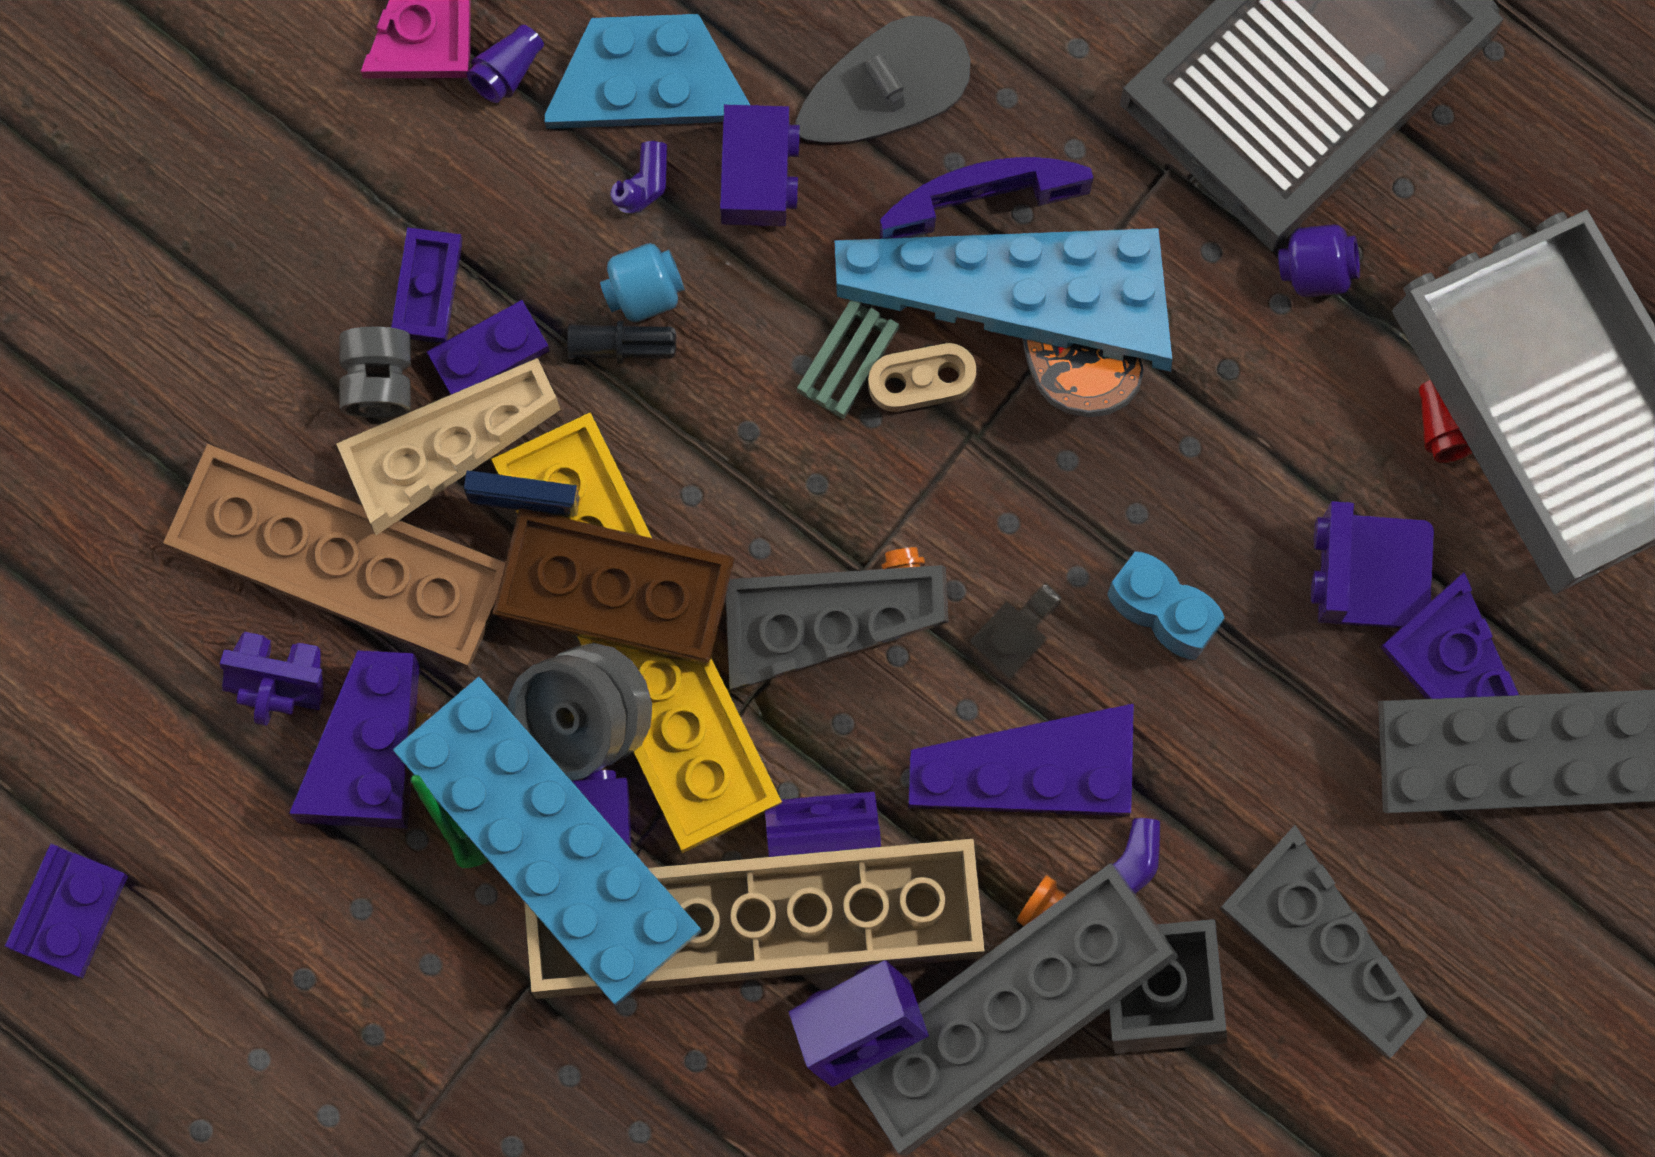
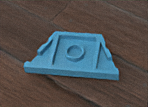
M699 14L591 18L545 113L546 129L723 122L724 104L750 105Z

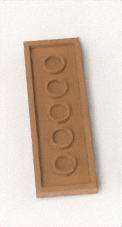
M207 444L163 542L166 548L468 669L471 667L492 618L505 566L503 561L400 520L376 536L363 505L210 444Z

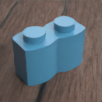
M1135 551L1112 581L1107 594L1114 608L1122 616L1138 625L1151 627L1157 639L1168 650L1187 659H1197L1218 631L1225 618L1222 610L1211 597L1197 588L1179 584L1177 577L1165 563L1143 552Z

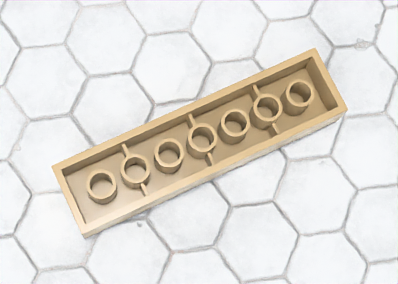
M964 839L648 868L701 928L702 932L635 990L859 970L884 960L892 966L980 959L985 950L974 840ZM525 903L531 992L534 997L540 999L603 993Z

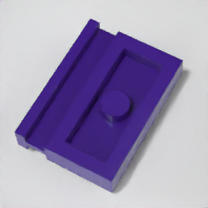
M875 792L781 799L782 804L765 810L769 857L881 847Z
M50 843L5 947L83 979L128 876L123 872Z

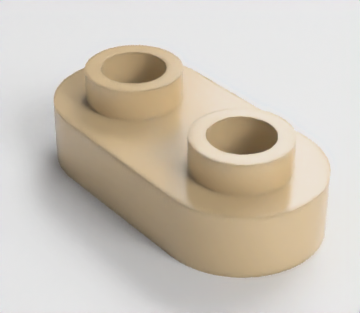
M953 343L889 354L877 360L872 366L868 378L869 394L875 404L891 412H900L959 400L966 396L974 385L976 363L967 349ZM950 367L957 371L959 377L952 383H946L939 378V371ZM891 378H899L905 383L906 387L900 393H891L886 389L885 383Z

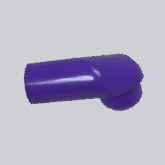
M658 141L641 143L640 172L632 178L626 179L623 183L617 181L611 188V201L620 211L624 213H639L663 195L666 188L667 144Z

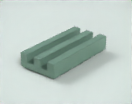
M850 300L798 385L797 393L844 419L867 382L872 366L882 357L898 331L899 324L891 319L886 320L882 318L880 313L872 308L868 310L861 306V302ZM855 318L860 319L863 322L821 391L813 388L849 327ZM874 327L881 331V334L844 395L837 402L831 396Z

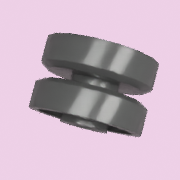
M590 643L561 652L556 657L548 658L532 665L516 679L508 696V710L570 780L586 778L600 771L605 766L612 765L626 758L642 746L651 727L652 701L646 680L633 661L613 647Z

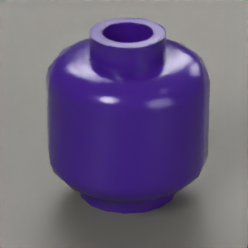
M1335 224L1295 229L1291 233L1288 248L1279 249V269L1282 281L1292 280L1295 292L1299 296L1306 298L1346 293L1350 288L1352 279H1359L1360 258L1356 236H1347L1344 228Z

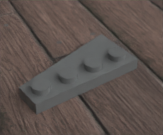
M1294 825L1219 910L1389 1060L1428 1016L1388 958L1382 955L1367 933L1368 929L1357 913L1353 912L1335 887L1336 883L1323 864H1319L1306 845L1305 838L1296 825Z

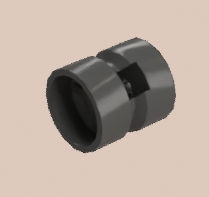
M379 326L359 327L343 331L339 335V364L341 368L348 371V374L339 380L340 411L346 415L361 418H389L409 413L411 411L410 378L402 374V371L411 366L410 334L401 329Z

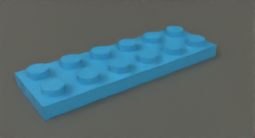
M477 677L393 749L414 775H419L441 807L615 1007L702 932L695 921L480 677Z

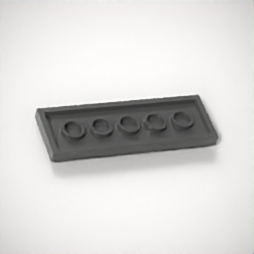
M1655 690L1378 701L1384 813L1655 801Z
M1110 863L919 1003L918 1006L929 1037L858 1073L850 1079L898 1154L906 1157L1177 959L1178 955L1118 868Z

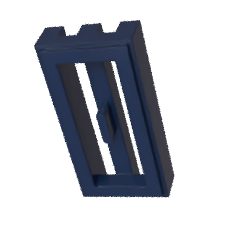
M466 471L464 491L470 504L513 510L523 508L549 515L571 518L577 516L580 499L577 485Z

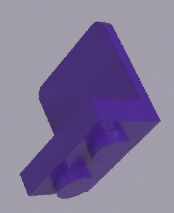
M1332 501L1323 517L1316 518L1314 528V550H1322L1321 571L1313 572L1311 585V603L1319 604L1318 622L1387 628L1403 627L1431 601L1433 526L1425 520L1353 515L1354 503Z

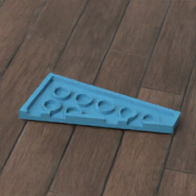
M1158 228L835 241L837 297L898 311L907 306L936 312L935 319L955 323L957 317L984 323V330L1063 348H1068L1073 344L1103 350V357L1123 361L1124 355L1150 360L1152 361V368L1171 372L1172 351Z

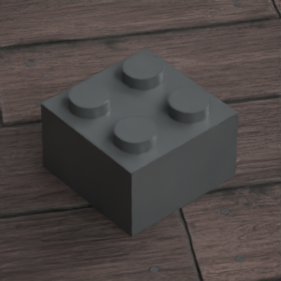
M1215 919L1157 924L1178 955V958L1109 1008L1115 1054L1227 1043Z

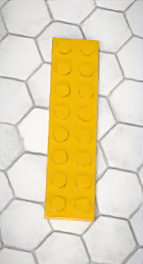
M591 413L585 414L491 459L498 475L577 485L578 495L580 496L577 516H574V518L558 517L652 538ZM577 636L581 645L597 643L615 648L633 661L646 680L652 701L651 727L642 746L633 753L682 853L765 814V810L782 804L712 659L710 665L705 666Z

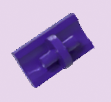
M243 632L233 651L224 649L220 661V669H223L222 690L238 694L237 704L255 707V724L267 726L273 711L291 715L294 705L320 710L324 695L321 651L318 646L304 643L293 644L288 660L285 662L269 658L271 640L267 639L264 635Z

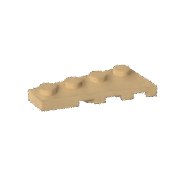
M538 358L336 444L373 531L377 536L466 475L467 470L472 471L561 409Z

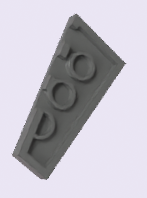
M938 565L730 579L726 595L730 690L736 691L948 623L946 567Z

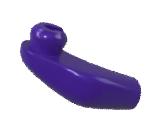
M1134 818L1132 820L1125 851L1113 864L1118 868L1135 894L1152 880L1158 870L1160 821L1156 819Z

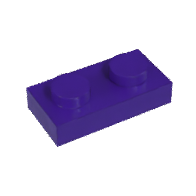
M407 227L391 328L408 332L412 340L435 343L447 341L463 242L461 234Z
M523 300L432 348L427 351V354L449 394L452 395L532 361L550 350Z

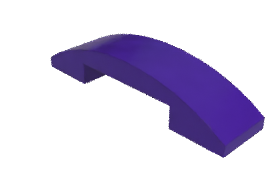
M1040 157L996 159L959 168L923 184L895 204L880 219L879 235L881 239L911 238L932 233L935 229L936 220L934 210L1033 187L1038 206L1087 195L1091 192L1094 179L1090 167L1074 162Z

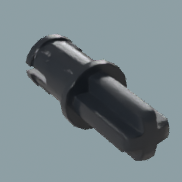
M618 320L617 326L569 324L568 359L613 358L617 359V364H623L624 358L671 359L676 353V331L672 327L624 326L623 320Z

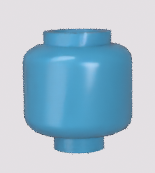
M652 243L641 245L610 258L607 264L609 279L600 282L611 312L621 309L625 317L634 323L674 309L678 304L677 293L685 290L670 250L661 252Z

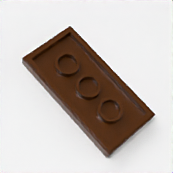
M519 508L493 616L709 666L735 557Z

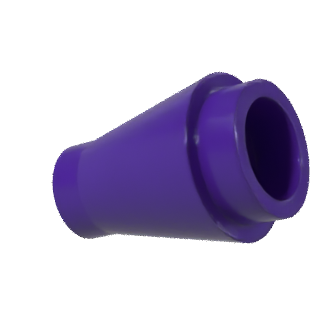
M521 24L513 33L472 59V68L467 72L470 84L481 96L490 102L499 103L503 97L511 98L534 58L544 47V43L533 29Z

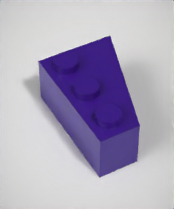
M357 651L289 812L297 823L408 829L412 772L395 754L393 749L415 731L420 665L413 653Z

